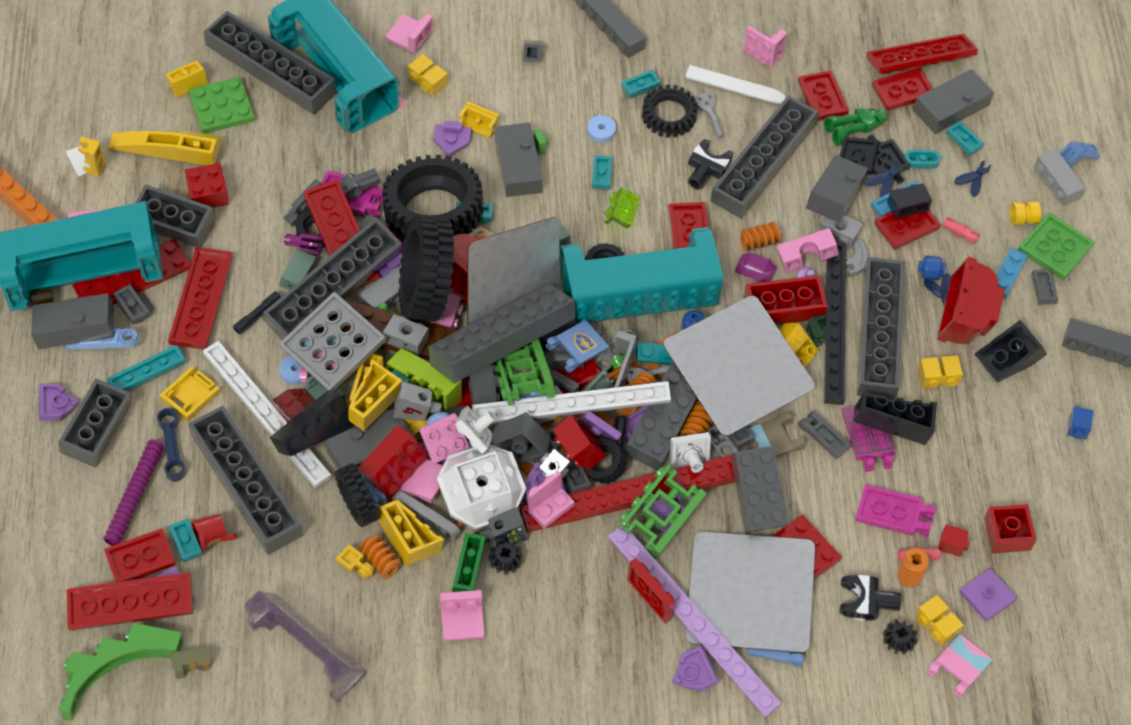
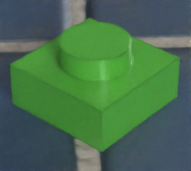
M541 129L534 130L535 147L539 155L546 154V148L549 145L546 135H543Z

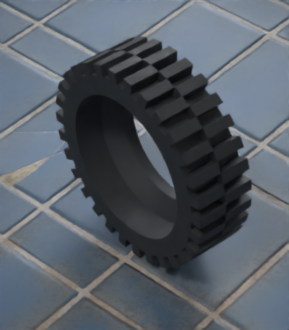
M425 155L426 159L422 160L421 156L415 157V162H412L411 159L407 160L406 166L402 163L399 164L398 170L394 168L391 171V175L386 177V182L383 183L382 189L385 221L389 225V229L391 231L394 230V234L397 237L401 235L402 240L406 238V231L413 216L422 215L408 210L407 204L415 195L423 191L444 190L458 198L460 205L455 209L439 215H424L448 218L450 224H452L453 236L464 233L470 234L472 228L476 229L478 222L482 219L483 192L481 180H479V175L475 173L472 167L468 168L466 162L460 165V159L455 158L454 161H451V156H445V159H441V155H436L435 158H431V155Z
M415 215L411 219V223H409L406 238H404V247L402 248L403 255L400 260L401 268H399L400 287L398 289L401 314L407 319L437 322L443 315L442 311L444 312L445 304L448 301L447 295L450 293L449 286L452 283L451 274H453L452 264L454 263V238H452L454 233L448 218Z

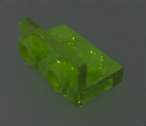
M623 187L617 192L614 191L609 199L611 202L610 206L605 211L606 218L604 223L609 224L613 220L627 229L631 227L640 197Z

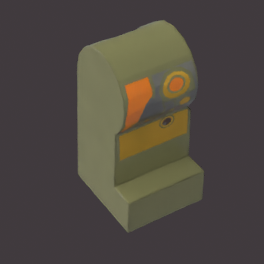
M205 647L171 653L176 679L185 678L184 672L197 669L206 671L213 664L212 654Z

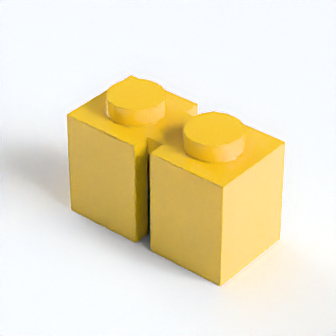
M422 54L408 65V77L412 82L420 85L425 92L434 96L448 85V73L438 65L431 68L434 62Z
M958 355L941 357V365H939L938 357L922 358L917 368L922 388H937L940 384L949 387L959 385L963 372Z
M936 595L921 605L915 616L921 626L930 630L931 638L943 646L961 633L964 624L953 612L945 614L949 607Z

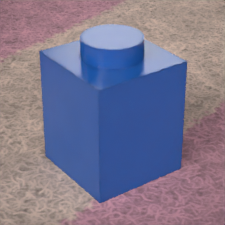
M1074 406L1069 417L1067 435L1073 436L1076 439H1087L1091 431L1093 410Z

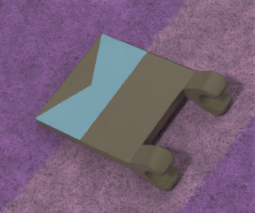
M786 412L775 419L748 428L754 436V442L748 444L750 449L774 446L776 457L792 451L803 450L806 442L803 437H800L790 443L782 425H789L793 422L791 412Z

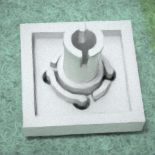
M466 406L461 411L455 425L459 433L465 435L470 440L471 446L483 453L488 449L493 438V433L487 427L495 422L497 418L490 410L478 418L469 406Z
M709 432L671 438L669 465L672 466L671 469L690 465L693 472H700L703 469L702 462L710 459L711 436Z

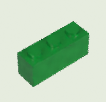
M465 533L453 583V592L476 590L485 551L486 536Z

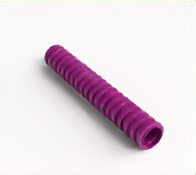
M148 440L138 466H136L128 487L125 489L126 492H124L120 500L121 503L118 504L116 513L113 515L111 524H109L105 532L106 535L103 537L107 544L113 546L121 543L123 535L126 533L125 530H127L128 524L131 522L130 519L133 518V514L136 511L135 508L138 507L140 498L143 496L145 487L148 485L147 482L150 481L152 472L155 470L157 461L160 459L159 456L162 455V451L165 448L161 442Z

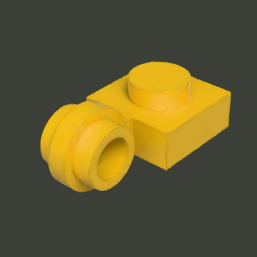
M350 544L336 557L337 563L352 573L358 568L357 573L363 579L370 578L373 575L374 568L367 562L362 564L365 556Z

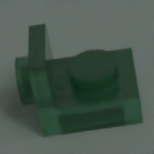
M825 315L814 316L808 320L806 331L816 347L823 346L824 338L826 337L824 327L827 317Z

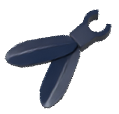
M898 160L895 161L888 172L868 178L865 181V186L872 187L883 183L880 190V198L889 194L893 177L903 170L904 165L900 169H896L895 164L898 163Z
M982 161L976 171L958 176L954 183L963 185L972 182L970 193L972 197H976L981 188L982 176L990 171L991 165L988 168H984L985 161Z
M944 274L941 287L932 280L924 279L925 287L942 299L941 301L945 305L951 280L950 274Z

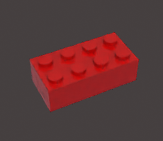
M819 275L746 284L743 296L744 299L749 296L757 297L775 325L825 319L828 307Z

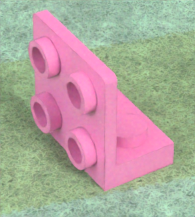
M403 14L386 35V40L415 53L433 31V16L426 14L423 19L417 21Z
M749 26L746 29L743 50L748 55H752L760 60L763 64L772 67L784 54L787 32L781 29L770 39Z
M455 413L419 429L427 448L425 450L433 464L448 458L449 455L470 448L465 435L460 434L456 428L455 423L458 417Z
M559 471L554 475H549L541 485L534 486L528 494V513L544 529L575 506V502L562 489V474Z
M481 590L440 593L443 640L454 641L484 638Z

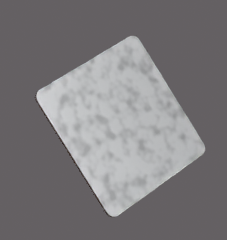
M551 217L478 239L469 244L467 249V326L549 283L558 288L560 221L557 217Z
M749 296L668 337L663 344L717 430L724 436L731 435L814 389L813 380L759 299L755 296Z
M698 532L694 537L689 599L731 647L806 652L810 645L815 544L808 539ZM686 627L687 641L691 644L701 645Z

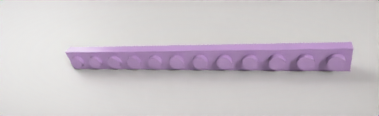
M619 528L608 536L610 541L629 562L637 558L640 563L643 562L647 566L651 576L656 577L664 591L669 592L675 600L673 613L761 714L767 718L779 708L781 702L631 532L627 534L625 530H620Z

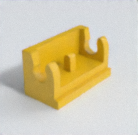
M197 60L165 74L170 90H173L175 98L189 93L188 89L208 85L205 70Z
M469 101L466 102L459 117H462L459 121L462 122V127H471L472 132L489 139L494 134V127L499 126L498 113Z
M81 137L79 142L82 147H78V151L84 154V162L91 167H83V171L99 177L105 165L101 143L97 140Z

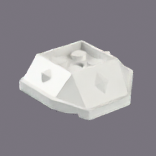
M489 445L488 449L483 453L470 448L449 455L437 477V483L450 517L468 525V527L475 531L490 526L488 522L490 518L518 507L526 491L513 453L493 445ZM478 480H484L487 483V485L481 487L477 485L476 482Z

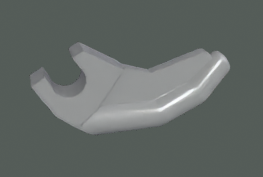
M860 238L854 242L855 255L846 262L845 269H853L848 270V277L857 276L862 273L867 257H869L867 245Z

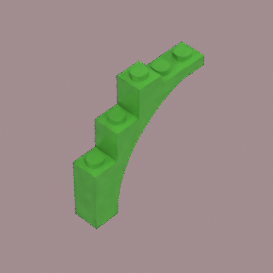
M133 623L131 630H127L125 641L102 637L101 643L97 644L95 648V656L71 652L70 658H67L64 664V671H66L68 676L66 684L67 693L65 699L62 698L59 705V711H61L63 718L72 721L78 702L84 693L100 677L116 667L144 658H172L171 653L181 651L184 642L182 632Z

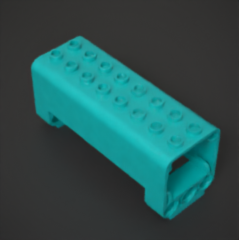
M286 0L272 9L271 14L267 16L270 38L290 51L301 46L320 70L335 78L336 90L339 93L338 97L334 99L336 122L344 132L355 133L394 113L399 108L400 82L398 77L392 73L388 65L382 61L378 53L372 49L369 42L363 38L359 30L353 26L350 19L344 15L340 7L333 0ZM295 18L303 26L298 30H296Z
M146 201L0 232V286L11 311L28 308L31 303L30 292L87 281L98 277L141 269V276L146 282L163 279L158 238Z
M708 227L692 229L691 234H689L690 244H688L687 248L584 260L583 251L578 244L561 246L560 279L563 293L575 300L576 324L585 320L587 322H596L719 305L723 273L711 229Z

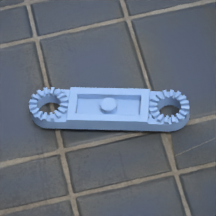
M114 328V337L65 346L68 349L130 348L138 343L139 336L136 330L131 328ZM127 336H133L130 341L124 340Z

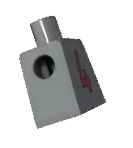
M402 382L395 400L393 418L425 421L428 412L434 414L440 412L441 403L431 401V390Z

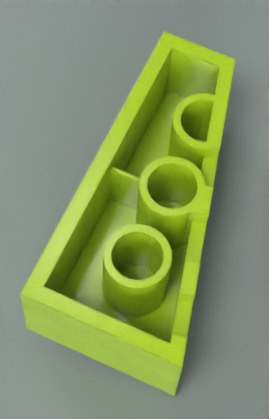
M401 348L386 363L388 371L392 372L395 369L408 378L410 384L431 390V401L441 403L440 411L455 408L461 402L462 380L453 383L432 367L429 362L410 351Z

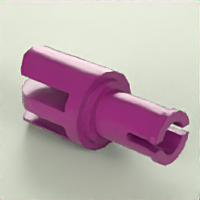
M302 233L299 236L286 234L284 237L285 239H290V241L284 240L286 246L297 247L298 250L306 253L321 254V251L309 248L310 246L322 247V243L311 242V239L323 240V236Z

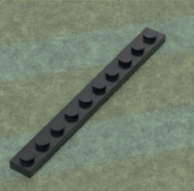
M836 242L838 255L826 259V302L828 307L825 315L824 404L843 405L846 243Z

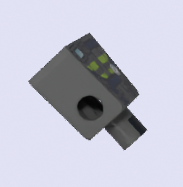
M518 507L488 520L490 529L479 532L481 536H486V543L495 540L496 543L498 541L500 544H503V541L506 539L507 544H510L512 541L516 544L529 540Z

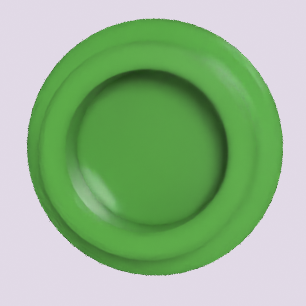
M618 353L610 359L612 361L609 364L610 367L612 366L614 370L623 364L625 354L621 356Z

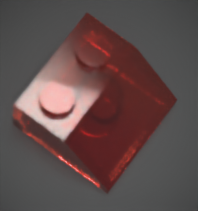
M305 388L287 389L272 401L275 409L288 423L313 403L315 399Z

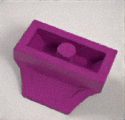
M748 253L741 255L735 272L759 282H767L772 280L777 267L766 258Z

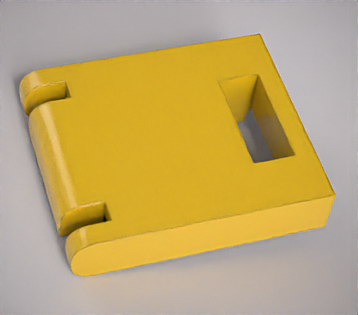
M192 366L160 394V399L189 422L220 394L221 388L216 386L213 381L199 370L196 372V368ZM175 398L184 404L183 409L173 401Z

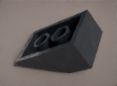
M1021 320L975 353V356L997 383L1031 367L1047 355L1042 345Z

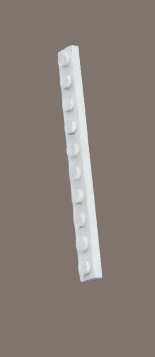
M219 341L203 350V355L270 436L287 424L286 420ZM309 448L291 457L288 456L315 489L331 479V474Z
M667 381L559 394L548 399L547 396L520 399L518 402L512 400L511 406H508L507 401L472 405V411L478 418L487 413L488 410L492 411L497 418L492 424H496L525 412L533 419L670 403L671 397L669 382Z

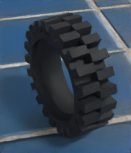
M666 84L665 89L660 85L658 90L653 88L652 93L649 91L647 97L645 96L642 108V118L644 124H647L646 127L648 129L652 128V133L654 134L658 130V136L661 137L663 133H666V138H670L671 133H673L674 138L678 137V132L681 136L685 135V131L688 133L696 123L698 111L697 101H695L694 95L690 96V91L687 90L684 93L685 88L683 87L677 90L678 85H674L673 89H670V84ZM662 101H674L684 107L686 114L678 121H665L655 114L654 107Z
M351 463L336 470L334 475L337 487L340 489L339 492L343 496L342 499L346 503L347 509L350 510L351 516L354 517L355 522L360 527H364L378 520L379 512L378 507L375 505L376 501L373 499V494L369 490L370 487L366 484L364 476L362 477L360 470L358 471L357 466Z

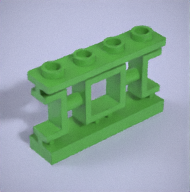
M539 339L531 342V345H525L524 349L516 350L493 362L499 388H501L502 399L507 400L508 406L512 405L513 399L516 402L520 401L519 395L538 392L539 397L546 393L547 399L555 397L553 380ZM531 353L533 354L535 362H533L532 357H530ZM501 359H503V362H504V365L506 366V368H503ZM530 369L528 372L513 375V372ZM538 375H540V378H541V381H542V385H541V383H540V380H539L538 377H537ZM509 381H510L511 387L513 388V391H510V388H509V385H508V382H509Z
M669 464L665 469L661 467L655 474L657 479L654 483L649 482L643 489L645 492L643 497L640 498L638 496L631 504L633 507L630 513L626 511L619 519L621 522L620 530L623 529L626 531L625 533L629 534L633 528H636L650 539L644 548L651 551L650 554L655 558L658 557L707 494L701 488L698 490L694 484L688 492L672 480L677 471L672 470V466ZM667 475L668 478L664 484L672 490L667 495L659 489L653 495L652 491L664 476ZM680 495L687 500L690 495H693V499L679 515L677 511L681 505L674 501L676 496ZM657 498L673 509L665 521L649 510ZM643 504L645 507L641 514L648 518L646 523L643 525L635 519L631 525L628 524L629 520ZM654 524L662 530L667 524L671 527L655 545L653 542L658 536L650 529Z

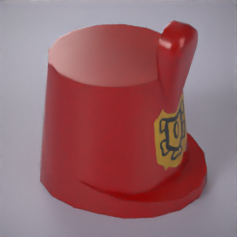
M219 514L191 520L192 529L202 553L206 552L207 547L218 542L237 539L236 533L227 535L225 525Z

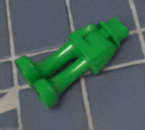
M857 108L852 115L825 117L824 128L827 133H832L833 143L836 146H841L844 137L855 132L868 133L876 129L882 122L887 121L888 117L883 109Z

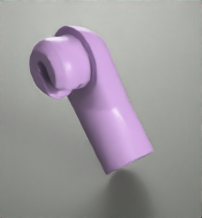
M805 267L797 272L795 278L814 276L815 271L810 269V267Z

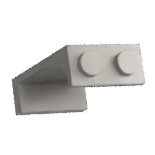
M619 330L615 340V353L625 354V358L614 388L624 386L636 352V336ZM612 409V410H604V411H605V412H609V411L615 412V409Z

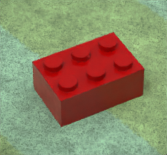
M396 425L361 463L358 471L360 470L364 478L389 500L429 455L409 432Z

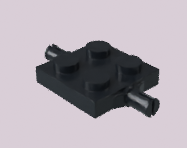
M873 134L867 137V139L876 140ZM893 139L880 142L873 170L874 175L888 172L897 160L898 163L895 164L896 169H900L902 165H904V168L901 172L909 169V162ZM900 172L893 177L897 184H901L904 181L899 174Z

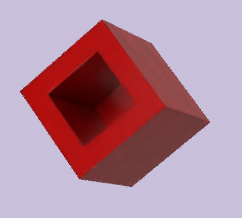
M945 524L938 549L942 552L961 557L963 550L967 551L970 544V539H967L969 531Z

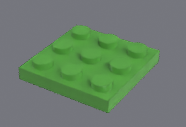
M241 77L188 89L202 133H209L255 121Z
M1048 213L1019 245L1018 251L1027 254V257L1045 269L1051 270V273L1064 280L1090 251L1095 242L1056 216Z

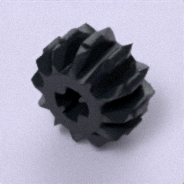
M506 539L503 541V544L497 541L495 547L490 548L491 554L488 555L491 568H496L497 573L503 570L505 575L508 574V570L514 573L516 567L520 568L523 554L520 553V546L515 547L514 541L507 544Z
M897 619L893 624H887V629L883 631V644H888L887 649H894L895 655L899 651L903 655L907 653V650L911 652L914 649V645L918 642V638H916L918 633L916 630H912L913 624L906 625V620L900 623Z

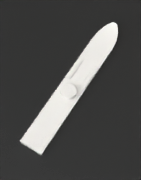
M692 65L689 66L685 78L775 104H781L786 98L784 94L776 89Z

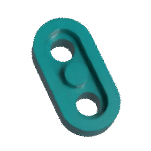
M909 150L905 154L910 168H936L941 159L940 154L934 150Z

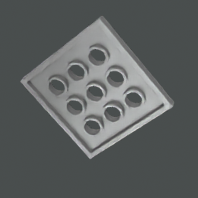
M333 292L279 343V346L326 390L334 391L387 339L338 294ZM331 315H339L335 321L329 320ZM344 326H351L348 332H342ZM318 328H325L323 333L315 334ZM364 337L362 343H355L356 338ZM331 339H337V343L335 345H328V342ZM304 341H311L308 347H301ZM344 350L350 351L347 357H341V353ZM317 352H323L321 358L314 359V355ZM331 363H335L336 367L333 370L328 371L327 366Z

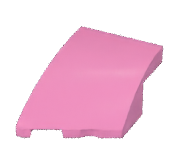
M426 459L398 491H402L414 499L419 497L431 504L440 491L437 477L443 465L433 464L431 460Z

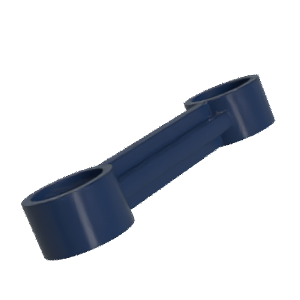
M164 408L157 414L159 427L164 433L168 460L164 470L166 477L170 481L177 482L182 480L186 474L184 463L179 459L175 428L178 425V418L173 409ZM165 416L174 417V420L170 423L161 422V419ZM173 466L182 468L177 474H170L168 472Z

